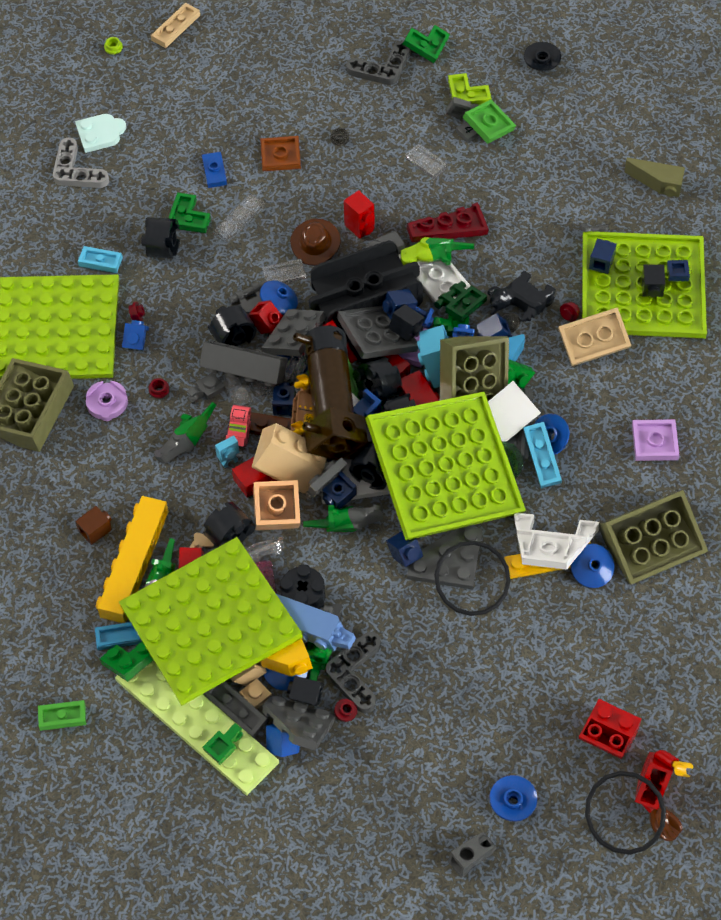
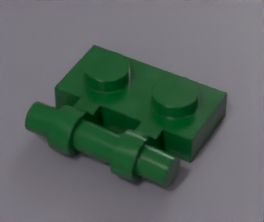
M460 281L458 284H453L447 293H442L438 300L434 302V305L437 309L446 306L445 312L459 322H462L487 301V295L472 285L465 289V282Z

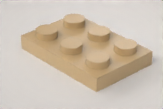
M618 307L558 327L571 366L631 347Z

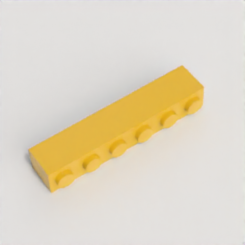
M142 496L140 502L135 504L133 510L134 517L132 522H128L126 537L119 544V555L112 562L111 575L105 579L103 595L99 596L96 602V609H98L100 618L126 623L128 618L121 608L119 601L134 594L140 588L169 512L166 501Z

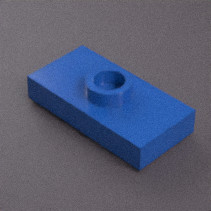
M221 152L203 154L202 160L208 188L227 185Z

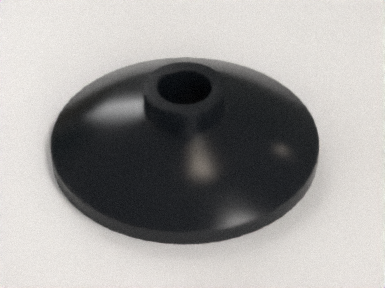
M536 42L526 48L524 60L532 69L548 71L559 65L561 52L551 43Z

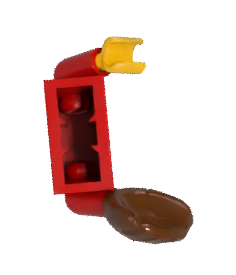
M659 750L655 753H648L640 775L650 780L663 798L673 769L677 776L689 778L690 775L687 774L686 769H693V765L679 761L678 758L665 750ZM638 779L635 802L641 804L650 813V824L656 834L661 821L659 801L651 788ZM666 810L665 827L660 838L665 841H673L682 832L683 826L672 812Z

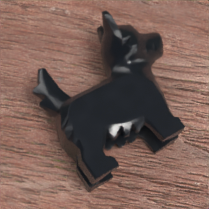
M523 271L507 287L499 288L493 286L487 291V294L490 296V304L493 307L490 314L494 315L497 311L513 304L526 312L520 319L521 322L531 321L532 318H535V315L543 313L545 308L553 303L556 289L547 284L545 290L538 291L535 285L528 282L531 274Z

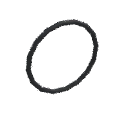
M475 540L459 542L448 548L438 560L434 574L436 590L443 602L455 612L469 616L487 614L499 607L508 594L511 582L509 566L501 553L489 544ZM476 545L487 548L498 556L504 566L506 576L504 592L495 604L485 610L467 611L457 608L446 599L440 588L439 572L442 562L450 552L461 546Z
M618 771L605 775L593 785L586 798L585 817L589 831L599 844L614 853L631 855L647 850L658 841L665 827L666 808L661 793L650 780L638 773ZM618 776L635 777L646 783L657 796L661 808L660 826L654 838L644 846L631 850L615 848L603 841L594 830L590 818L591 799L596 789L606 780Z

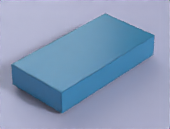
M130 622L95 628L98 651L111 649L115 645L123 647L142 642Z

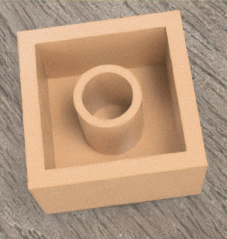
M298 480L254 482L255 530L299 528Z

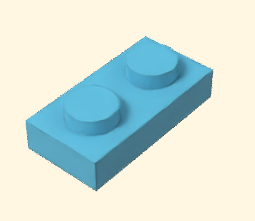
M84 246L78 259L79 267L117 273L123 256L119 252Z

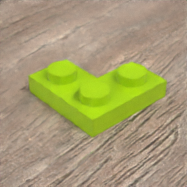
M467 73L448 75L452 99L456 97L470 101L471 105H481L492 100L489 85L470 87Z

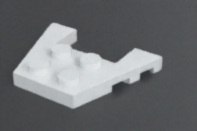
M514 514L523 565L567 570L599 531V522L579 520L576 534L532 530L534 524L533 514Z

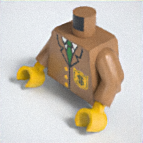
M302 374L296 377L299 381L294 384V387L300 388L301 391L293 399L290 430L305 438V430H303L302 425L304 422H310L314 418L309 377L306 374Z

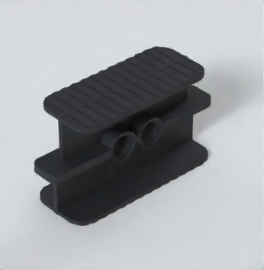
M390 240L315 265L310 272L311 287L318 295L308 300L309 309L324 311L326 323L333 320L339 328L343 329L337 319L338 311L383 306L387 291L409 289L417 300L418 307L423 302V285L420 281L416 280L420 275V266L417 262L403 265L396 253L395 243Z

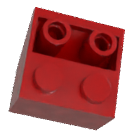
M598 699L578 739L622 759L639 730L641 718Z

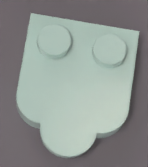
M102 114L75 121L85 153L116 145L120 141V135L126 130L125 121L120 118L114 119L110 114Z

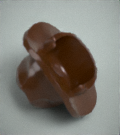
M311 219L296 227L291 235L290 243L292 251L299 261L315 266L330 260L337 253L341 238L336 227L329 221Z

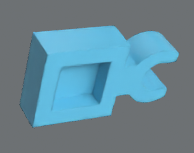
M234 435L215 445L217 458L224 468L228 467V463L232 460L235 463L238 462L236 455L240 453L239 445Z

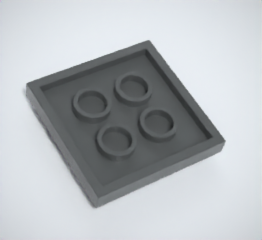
M383 306L338 311L337 319L361 359L418 351L417 341L414 337L407 341L389 329L391 320L387 313L384 312Z

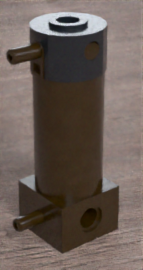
M335 326L316 327L305 335L295 333L293 340L303 343L305 346L314 418L312 421L304 422L302 425L303 430H305L307 453L336 461L340 458L345 460L368 443L365 416L354 414L346 333L343 329Z

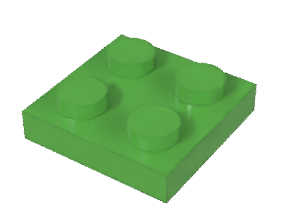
M492 100L465 112L463 119L487 144L514 131L516 127L511 119Z

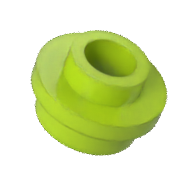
M110 37L106 40L104 49L108 54H118L122 51L123 45L118 38Z

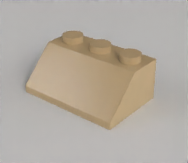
M275 423L262 429L252 468L277 481L298 480V491L305 494L310 487V480L317 474L320 475L324 470L327 458L307 453L306 438Z

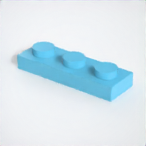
M544 422L523 427L540 487L545 488L562 483Z

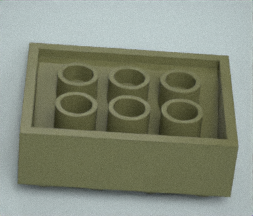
M459 336L440 339V400L485 392L487 401H489L508 385V336Z
M12 358L0 380V438L20 448L40 452L74 387L69 372Z
M683 490L673 492L599 524V530L608 550L630 585L708 552Z

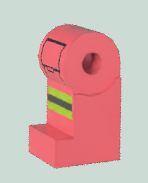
M233 405L230 414L226 439L234 435L238 445L242 447L248 444L251 407Z

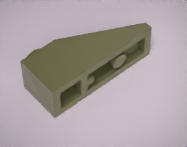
M627 157L624 172L659 194L679 197L685 167Z

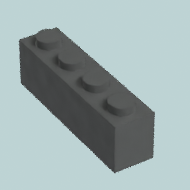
M216 341L203 342L199 366L206 368V371L210 373L221 371L225 372V376L237 378V376H243L245 381L257 382V380L264 381L266 386L276 387V384L284 383L288 358Z

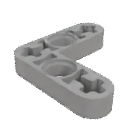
M70 137L61 140L53 170L54 182L61 186L106 187L109 183L107 171L103 169L75 168L74 165L78 152L77 142ZM68 145H72L69 147V152H67L66 148ZM62 160H70L68 164H61ZM80 175L86 176L84 180L76 179Z

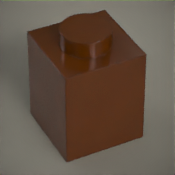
M97 506L75 521L78 532L91 545L112 530L110 524L112 521L111 517L106 511H101Z

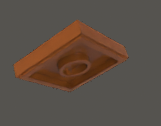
M299 136L260 138L262 171L301 169Z

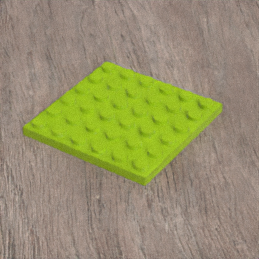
M583 232L582 319L618 307L628 335L706 339L703 236ZM597 238L617 243L615 257L609 274L589 269L590 256ZM667 260H688L689 281H668ZM644 264L664 265L665 289L663 297L642 296L641 276Z
M119 274L0 277V380L12 358L67 370L71 379L113 378Z
M485 392L372 414L365 418L406 541L514 516L516 513H524L526 511Z
M238 537L119 601L121 608L181 706L303 638L301 630Z

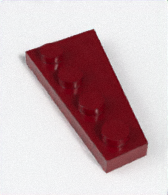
M478 202L472 204L470 208L460 207L453 213L443 212L436 218L426 217L407 223V231L411 242H420L424 237L452 239L488 235L489 231Z

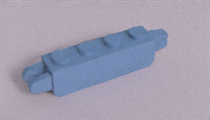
M276 594L301 630L303 643L307 641L314 643L316 647L322 650L327 648L335 651L337 647L350 650L356 637L353 633L344 629L338 616Z

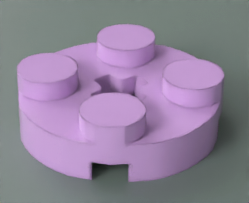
M110 381V383L97 382L86 393L88 412L93 417L103 421H110L118 417L125 411L128 405L125 388L115 381ZM103 398H105V399L111 398V399H110V402H108V403H103V400H102Z

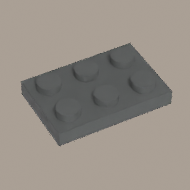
M288 309L263 345V352L272 355L301 356L305 346L303 343L294 341L293 335L295 333L305 335L311 329L320 327L326 318L324 311Z

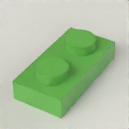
M85 701L38 706L40 731L87 725Z

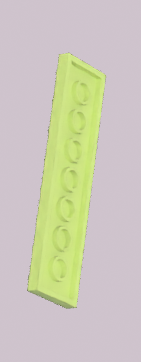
M154 660L128 682L118 675L115 677L122 687L246 796L279 764V759L242 728L243 736L238 741L233 742L237 749L219 765L202 747L218 731L225 734L236 722L203 694L181 706Z

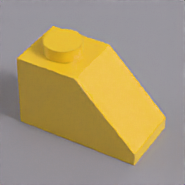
M302 638L260 661L262 667L290 677L304 674L308 670L313 669Z

